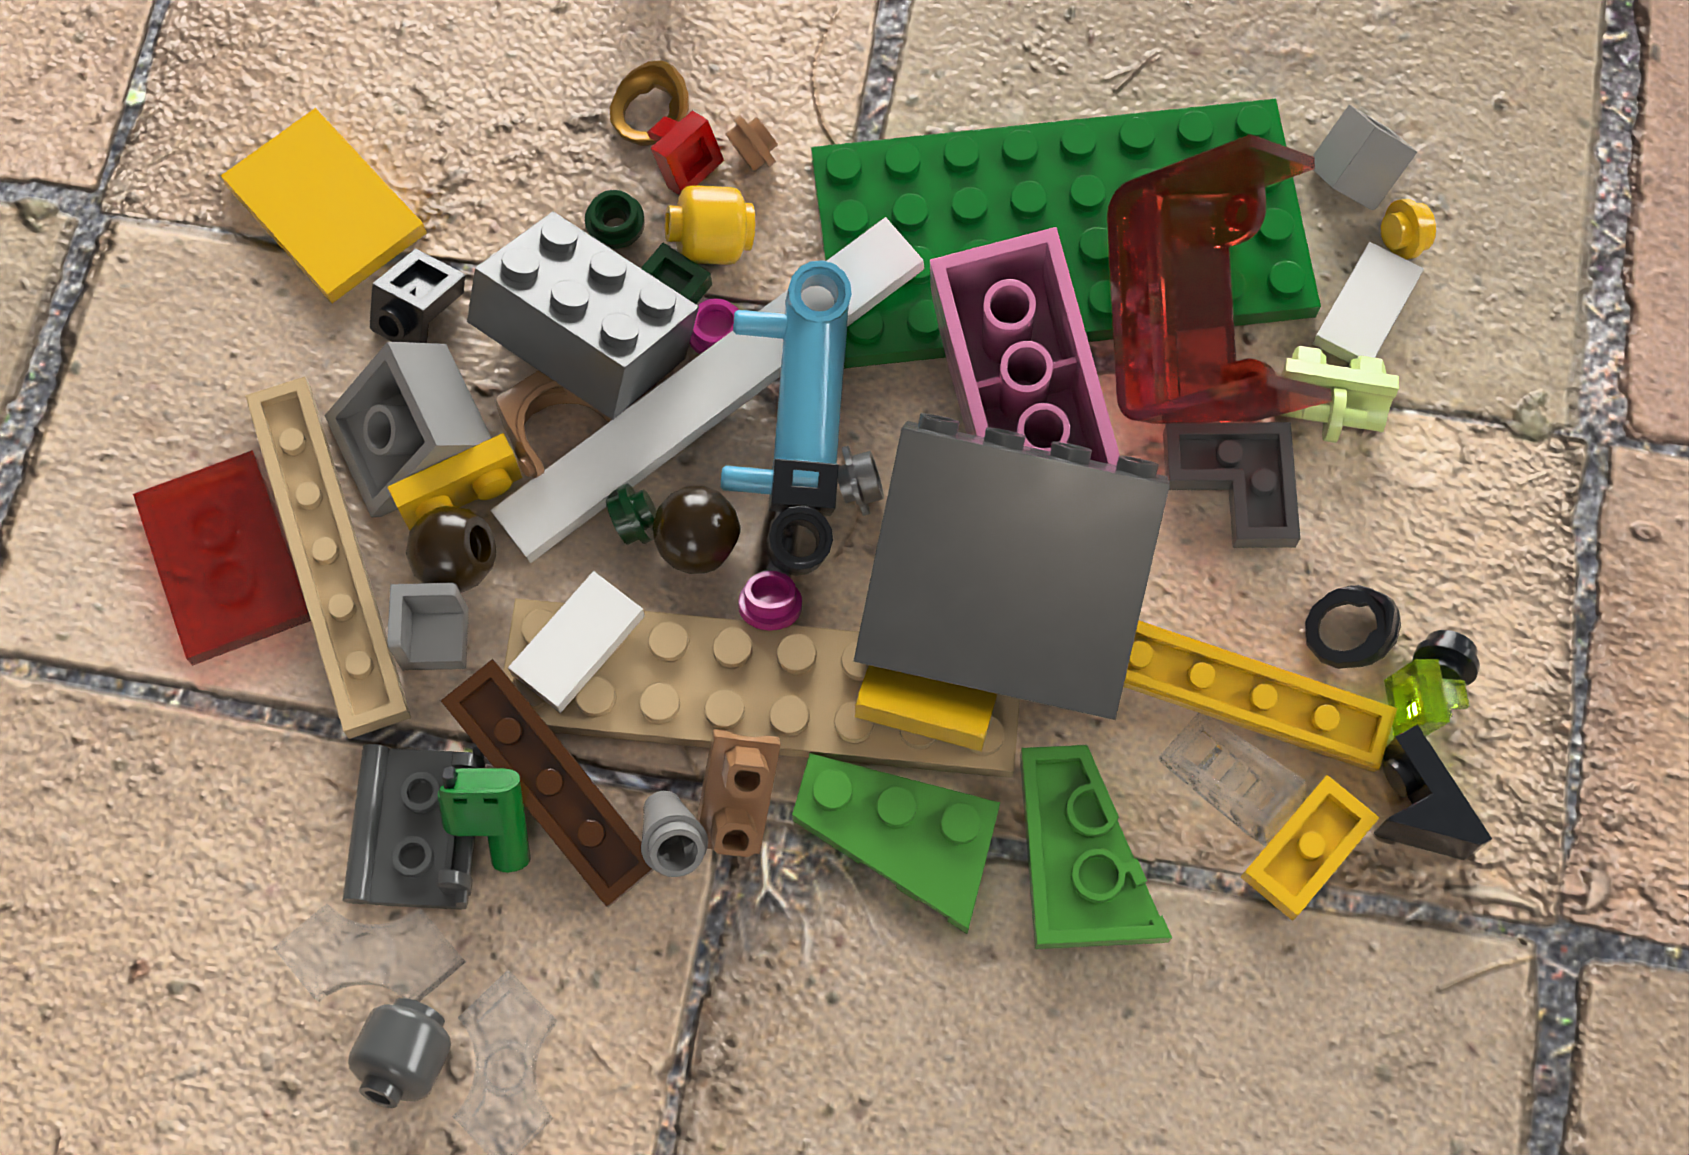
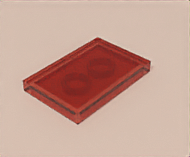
M253 450L133 494L185 657L192 666L311 621L285 534L259 460Z

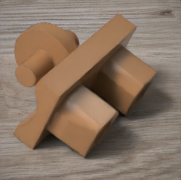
M713 729L697 820L707 833V849H714L718 854L741 857L760 854L781 746L779 737H747L725 730Z

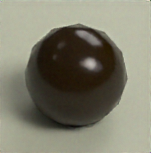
M686 486L671 493L657 508L652 530L655 545L661 557L674 569L688 574H699L715 571L724 563L739 538L741 525L736 510L719 491L706 486Z
M443 506L424 514L409 531L406 556L414 576L423 584L454 583L457 585L460 593L478 586L491 571L496 558V543L490 526L470 509Z

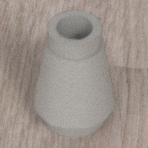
M670 791L656 792L647 798L643 807L641 842L643 859L650 868L665 876H685L693 872L702 862L708 847L707 833L675 793Z

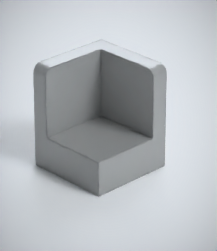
M1348 105L1310 159L1309 167L1333 189L1368 209L1375 210L1414 158L1417 151L1391 129L1353 106Z
M454 583L390 584L387 644L401 669H466L468 607L457 585Z

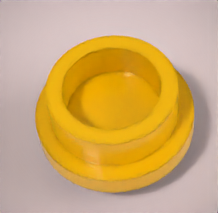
M1401 199L1392 202L1381 222V237L1384 244L1392 253L1406 260L1417 258L1424 250H1428L1433 245L1436 237V222L1430 208L1424 203H1416L1411 199Z

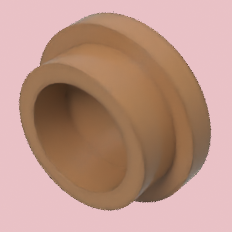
M741 115L733 119L736 126L725 133V135L748 166L755 172L763 164L771 167L776 163L770 151L777 147L778 143L760 119L755 117L749 123Z

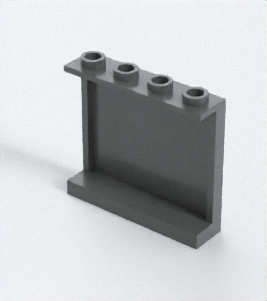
M921 413L919 423L907 421L901 428L853 662L1116 720L1170 487L1168 476L1157 474V463L1140 458L1119 456L1117 466L1090 460L1092 450L1075 444L1054 441L1050 451L1024 446L1025 435L1009 430L987 427L984 437L958 432L959 421L939 415Z

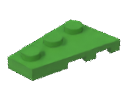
M1088 745L1021 748L1020 765L1035 949L1169 943L1172 939L1171 933L1163 915H1159L1146 886L1147 879L1138 859H1134L1119 825L1118 813Z
M810 753L792 813L793 821L858 864L863 863L894 883L898 890L915 901L920 900L948 919L947 922L968 934L1000 802Z

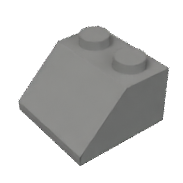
M387 342L324 415L371 517H382L398 509L387 488L388 486L492 438L446 344Z

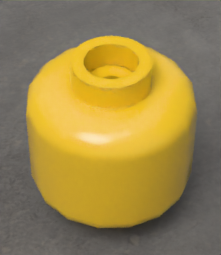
M687 186L682 190L677 206L668 205L666 208L665 239L667 242H676L677 251L696 264H735L739 261L744 250L751 251L755 237L754 206L752 203H745L741 192L737 188Z

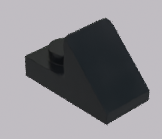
M1418 724L1395 736L1385 749L1383 770L1394 791L1401 797L1407 796L1412 805L1386 819L1374 834L1383 839L1460 860L1471 857L1490 842L1492 837Z

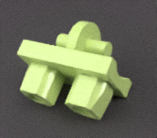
M1298 346L1295 348L1292 358H1286L1274 399V415L1323 422L1322 439L1323 441L1333 443L1338 441L1343 426L1384 432L1390 406L1399 389V376L1386 374L1382 359L1359 356L1351 360L1349 368L1326 364L1327 356L1322 353L1321 349Z

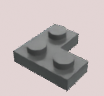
M1291 422L1166 423L1163 431L1165 476H1168L1169 490H1229L1233 548H1296L1301 538Z

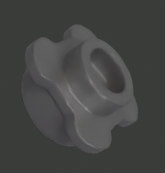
M849 446L842 447L846 463L839 466L838 483L845 503L856 501L857 505L859 504L863 516L869 515L868 503L884 499L875 460L871 451L852 456Z

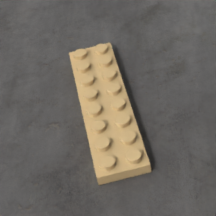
M515 598L503 671L553 733L710 748L713 729L747 737H779L781 743L779 755L808 758L809 754L812 753L844 762L1013 778L1020 705L1019 698L997 694L982 752L856 718L855 704L869 666L853 662L859 631L790 625L780 630L769 631L757 629L744 620L644 611L645 617L565 709L559 713L512 676L508 667L565 603Z

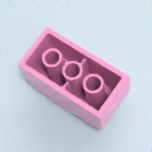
M1057 227L930 259V283L934 309L966 433L984 437L987 427L1009 430L1026 436L1024 446L1046 451L1051 450V445L1054 441L1075 444L1092 450L1090 460L1117 466L1118 457L1120 456Z

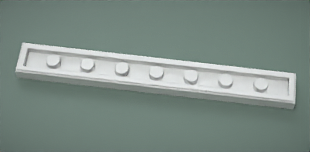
M886 217L827 260V262L834 263L842 269L851 284L852 295L849 302L847 327L924 270L923 259ZM810 286L801 293L804 304L811 310L826 311L834 305L833 296L824 287ZM788 290L758 312L785 314V300ZM731 331L623 411L614 420H611L545 469L542 475L530 480L490 511L529 562L532 563L607 507L606 499L617 495V488L628 483L634 487L777 380L781 372L783 339L736 335Z

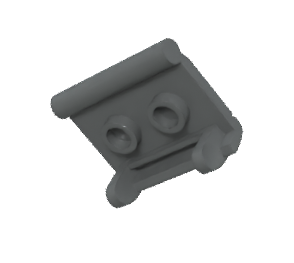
M379 744L363 745L342 901L352 904L467 909L468 896L471 895L473 882L471 870L475 836H455L445 832L442 826L438 790L443 786L442 774L446 767H454L455 769L486 768L485 756L478 747H473L472 752L395 749Z

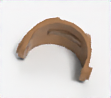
M539 370L496 397L497 410L512 443L514 453L518 458V466L527 477L532 476L533 478H537L544 473L541 460L526 440L524 425L533 414L557 404H579L594 410L608 423L612 420Z

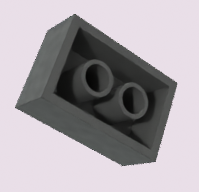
M553 211L475 267L467 322L614 420L686 359L699 306Z

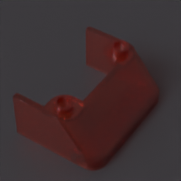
M1250 134L1129 180L1115 191L1108 206L1107 226L1116 396L1119 409L1125 417L1148 424L1254 422L1332 402L1331 389L1276 376L1273 368L1264 361L1252 358L1236 361L1229 247L1250 240L1261 228L1266 214L1265 187L1314 170L1315 157Z

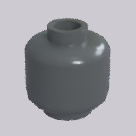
M398 998L393 1005L384 1004L374 1008L357 1037L348 1059L349 1069L362 1082L359 1088L361 1095L378 1105L388 1108H396L400 1100L418 1101L426 1098L430 1094L450 1053L452 1043L450 1036L443 1028L445 1020L442 1015L431 1007L408 998Z

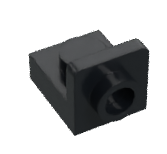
M415 248L372 283L370 329L391 342L427 343L429 322L464 293L466 274Z

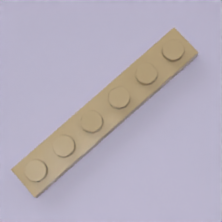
M304 376L245 395L343 732L351 739L410 719V711L393 655L388 648L386 632L310 384Z

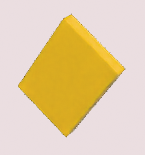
M316 107L220 175L226 187L332 304L427 234L421 220Z

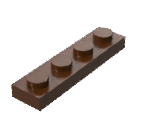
M490 660L441 700L442 704L494 768L511 769L519 774L523 804L606 907H610L654 871L643 859L641 852L642 841L496 661Z

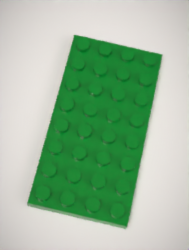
M1276 98L811 147L824 260L830 259L886 217L924 261L923 271L847 327L844 369L946 358L931 293L930 259L1057 227L1088 342L1316 318L1321 308Z

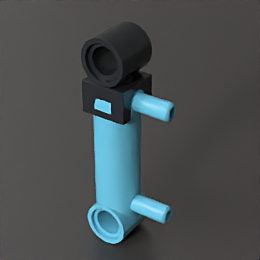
M823 260L810 261L799 267L793 274L785 300V314L737 310L734 313L733 332L736 335L783 339L774 461L772 469L725 465L721 472L720 487L723 491L770 494L768 511L781 513L770 527L766 540L767 554L775 567L783 573L794 576L806 575L818 569L830 553L833 542L832 528L825 516H831L836 509L839 469L837 454L848 309L852 293L851 284L845 272L834 263ZM810 286L824 287L833 296L834 305L826 311L811 310L804 304L801 293ZM798 525L809 529L816 539L814 553L807 557H796L789 554L782 545V533L786 529Z

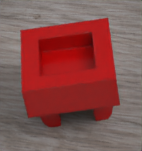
M693 110L680 122L664 116L647 131L648 136L656 141L650 149L668 189L679 196L685 187L697 186L725 161L708 119Z

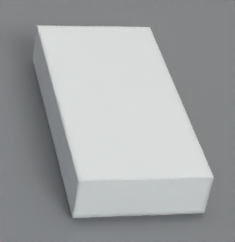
M1369 242L1318 331L1312 345L1348 363L1359 356L1375 358L1424 268Z
M593 571L511 663L508 669L512 676L561 713L645 617L643 608Z

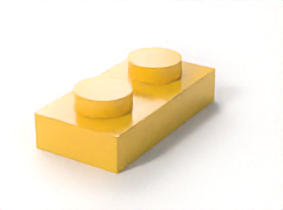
M504 433L400 480L387 488L410 531L424 514L435 508L443 506L459 508L477 499L489 500L505 493L513 482L523 477L515 455Z
M1326 775L1245 870L1241 878L1293 921L1380 817Z

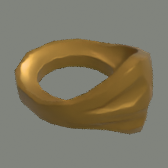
M662 60L648 61L632 70L621 81L609 109L610 122L623 140L640 146L654 145L656 141L648 136L646 131H637L630 128L625 120L626 109L630 102L638 95L649 93L654 88L667 92L672 98L669 103L668 118L680 122L687 115L689 110V94L686 83L681 74L670 63Z

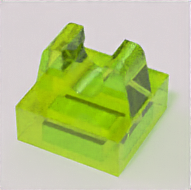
M1415 659L1384 679L1388 705L1397 708L1392 725L1394 737L1417 724L1426 737L1450 723V718L1453 717L1452 709H1467L1470 707L1465 681L1442 679L1439 659Z

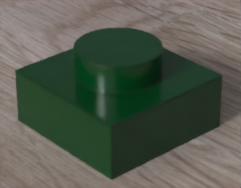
M664 242L641 267L642 270L694 304H697L712 286L710 272Z

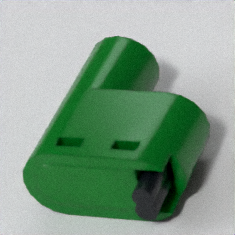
M446 767L442 774L443 786L438 790L442 826L445 832L455 836H487L491 864L494 869L500 872H516L526 867L531 857L519 774L516 771L505 768L455 769L454 767Z

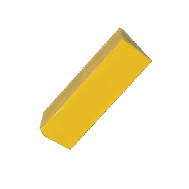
M869 665L856 700L855 717L982 752L997 694Z

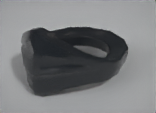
M1351 585L1335 589L1312 606L1305 621L1306 645L1321 663L1337 669L1372 665L1383 659L1397 643L1401 628L1399 609L1394 600L1388 595L1372 588ZM1347 604L1356 607L1368 606L1376 617L1377 629L1369 633L1363 644L1351 650L1339 651L1333 650L1323 643L1320 638L1319 628L1321 620L1327 612L1335 607Z

